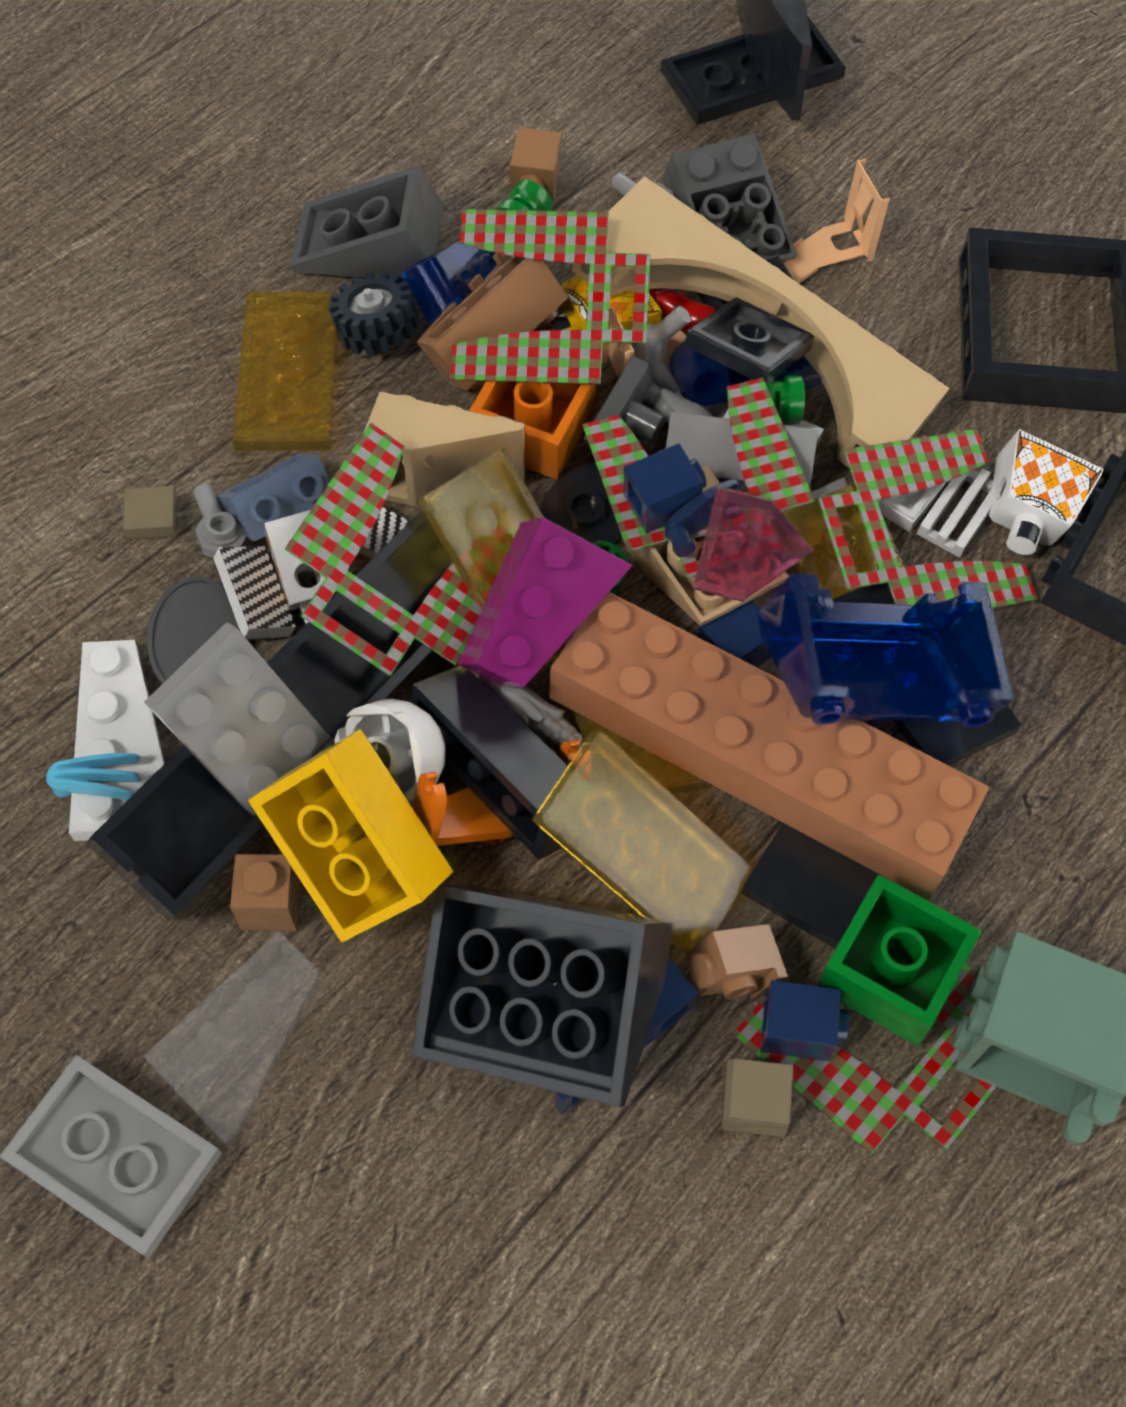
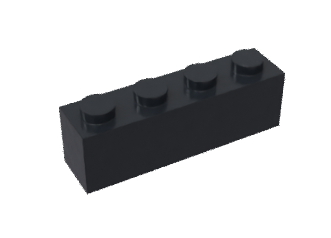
M459 665L413 684L410 702L430 714L440 728L445 743V764L538 860L588 836L600 797L592 790L588 783L578 777L557 756L552 748L547 746L523 723L522 719L513 713L484 682L480 681L470 670Z

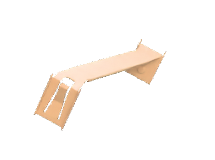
M866 158L857 161L844 214L845 221L823 227L804 241L801 238L794 243L797 253L796 259L783 262L797 283H801L821 267L861 256H866V262L873 261L890 198L882 199L864 170ZM874 199L864 227L862 217L866 212L868 206L870 205L871 201ZM856 216L859 229L854 231L853 234L860 244L844 250L836 249L831 237L852 231ZM613 306L609 307L608 329H624ZM680 330L666 341L667 350L664 363L670 372H673L698 354V352L684 346L686 335ZM603 342L602 363L607 362L609 356L618 378H620L631 357L634 356V349L631 343Z

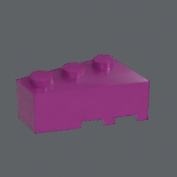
M544 517L521 522L458 665L502 687H525L633 565Z

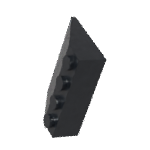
M439 885L436 888L412 1056L619 1108L625 1106L665 983L673 922L476 885Z

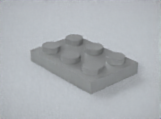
M228 622L144 701L150 710L237 802L253 816L256 812L248 800L284 774L309 760L331 738L243 634Z
M76 1055L1 1153L0 1158L149 1259L222 1152Z

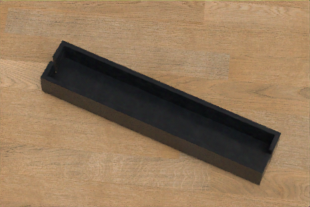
M465 467L355 576L414 615L445 571L486 528L502 515L517 526L521 522L505 507L484 528L478 520L498 499ZM339 592L328 602L322 611L384 654H387L399 635L398 632ZM308 622L267 664L331 737L312 756L314 757L335 744L337 731L346 726L347 720L350 718L347 714L352 709L384 700L432 649L414 639L392 675L389 676ZM183 745L89 838L86 845L122 878L130 871L139 877L132 884V887L160 914L169 920L175 917L263 826V823L257 814L253 816L245 810Z

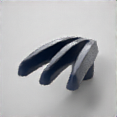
M731 479L705 490L687 502L667 520L665 536L670 539L677 556L685 557L695 551L696 546L691 537L692 534L699 532L714 522L745 510L744 505L738 502L743 500L745 495L741 490H736L740 487L737 480Z

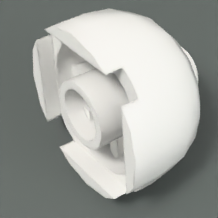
M396 699L379 700L354 708L347 714L350 718L347 720L345 727L338 729L335 744L361 729L410 805L414 802L417 783L421 774L437 772L438 778L435 780V785L437 784L445 764V743L440 728L430 714L411 702Z

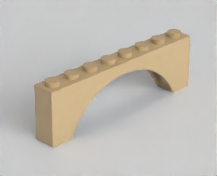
M644 176L608 211L607 253L650 254L649 289H681L714 296L728 302L738 297L815 336L811 350L804 356L811 363L828 392L837 423L838 449L836 459L848 468L849 465L844 449L914 439L950 389L933 375L922 370L899 354L894 348L876 338L854 320L843 315L820 299L818 295L807 290L784 274L779 268L761 258L743 243L728 235L708 221L703 215L692 210ZM573 263L572 272L589 283L590 264ZM611 266L610 297L634 291L635 267Z

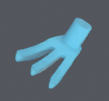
M109 753L59 761L49 768L46 774V782L52 788V792L58 797H67L71 793L127 801L134 794L133 792L90 781L138 782L141 779L138 773L97 768L138 763L140 756L136 753Z

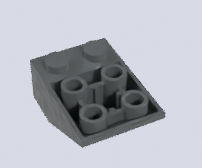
M755 133L671 155L662 181L665 187L673 191L675 198L698 214L703 215L708 221L743 243L764 260L778 255L782 262L796 259L797 253Z

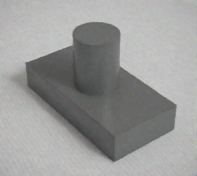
M635 356L631 357L594 421L619 415L633 433L653 443L664 428L666 416L641 404L654 382L649 363ZM585 435L584 440L588 446L590 453L592 454L589 442Z

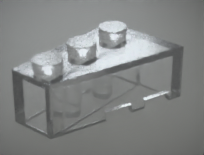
M278 931L143 1056L152 1069L229 1150L233 1146L319 987V971Z

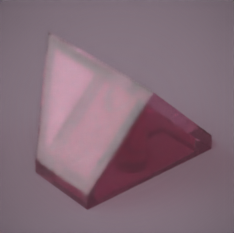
M718 486L693 589L744 602L749 596L811 554L814 550L771 499Z

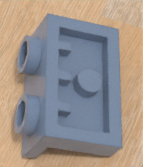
M299 453L216 495V498L223 512L226 511L231 515L237 516L248 539L257 541L265 537L264 523L311 510L330 483V479L317 453Z

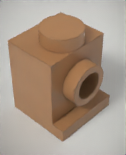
M769 924L712 931L686 954L689 961L690 977L698 988L700 996L723 993L725 999H736L749 994L751 1000L758 999L766 994L771 980L783 981L788 977Z

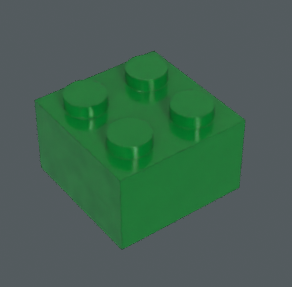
M878 874L826 965L817 986L841 989L840 1002L918 1047L936 1020L982 931Z

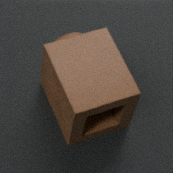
M524 127L518 128L510 162V192L518 181L523 179L532 180L541 185L550 195L552 202L554 201L561 168L562 132Z
M235 854L230 909L240 929L297 931L300 879L285 856L280 854Z

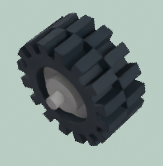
M373 272L365 273L366 279L360 281L358 276L350 279L351 286L343 283L338 287L340 293L333 292L331 296L332 303H329V311L339 341L346 350L351 348L353 353L360 355L362 350L365 349L366 355L369 356L375 355V349L381 348L384 354L391 352L389 345L394 344L399 348L404 345L403 337L408 339L413 337V329H417L419 324L418 315L409 284L406 280L402 281L401 276L394 274L390 278L389 272H381L379 277L375 278Z

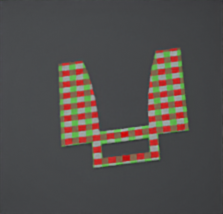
M462 209L460 243L520 258L560 263L590 264L586 330L520 332L453 344L450 380L601 384L603 342L647 343L650 254L607 253L609 212ZM611 266L635 267L632 330L608 329Z
M763 377L727 387L728 410L734 446L743 479L752 502L743 504L745 507L743 512L714 522L699 532L692 534L691 537L695 539L758 522L766 542L696 561L694 553L685 557H679L687 578L786 552L771 514L815 502ZM619 415L582 424L627 552L670 541L665 536V526L646 534L623 495L624 466L648 456L630 428Z
M370 423L284 549L326 577L301 614V617L389 676L392 675L414 639H417L456 665L464 651L519 526L502 515L486 528L445 571L414 615L349 572L348 568L360 551L378 518L393 483L404 445L373 423ZM336 591L399 633L387 654H384L322 612Z
M977 429L844 449L857 491L817 497L847 590L888 583L902 626L1038 600L1025 564L993 561H952L901 568L899 566L878 500L927 489L970 473L989 463ZM858 506L879 570L862 573L856 572L836 508Z
M966 963L936 1018L947 1027L946 1031L897 1090L868 1066L839 1046H837L829 1061L760 1052L764 1005L760 1002L732 1033L762 1061L793 1065L792 1086L871 1155L904 1115L947 1150L996 1088V1086L978 1080L943 1126L919 1106L957 1060L960 1050L952 1047L954 1034L962 1016L970 1015L973 1005L977 1000L968 996L976 971Z

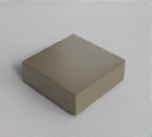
M174 486L124 489L123 532L126 539L176 536L177 494Z

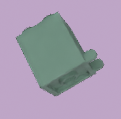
M1016 931L1003 948L994 946L986 966L980 964L973 977L968 996L977 1000L973 1005L970 1015L962 1016L954 1034L952 1047L960 1050L954 1069L1067 1116L1063 1129L1064 1138L1072 1145H1081L1089 1139L1093 1123L1099 1126H1107L1116 1119L1121 1099L1126 1096V975Z

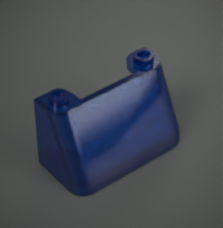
M791 574L757 615L760 636L801 716L812 718L815 724L828 725L843 719L961 721V724L965 727H977L992 722L995 718L994 714L1014 700L987 583L962 582L958 586L959 596L945 601L937 602L936 593H926L914 605L832 602L830 589H819L817 575Z

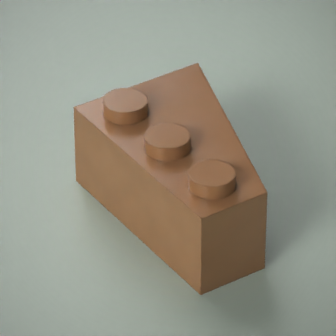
M495 253L493 259L497 265L488 276L483 279L480 274L476 275L468 284L472 293L458 306L456 303H451L419 338L417 344L450 386L467 391L469 388L475 389L486 382L450 380L453 344L502 334L530 332L536 327L547 325L558 315V307L569 296L544 261Z

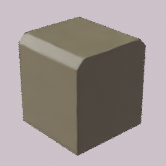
M728 1059L725 1071L721 1129L785 1137L790 1125L793 1065Z

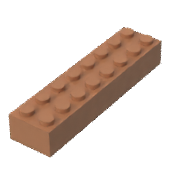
M611 592L601 600L578 626L550 668L549 698L927 900L931 898L944 878L990 788L978 780Z

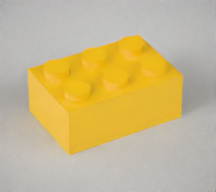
M361 729L284 774L248 800L341 943L423 902L454 872Z

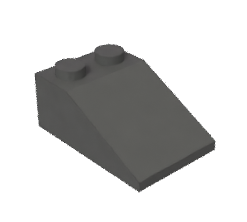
M418 165L305 202L290 267L295 273L347 277L358 276L360 278H366L365 273L370 272L374 273L375 278H378L381 272H389L390 278L394 274L403 278L433 269L444 203Z

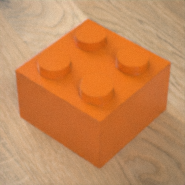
M486 381L469 411L493 417L503 416L512 421L524 423L525 468L557 480L584 431L582 424L589 422L595 410L597 384Z

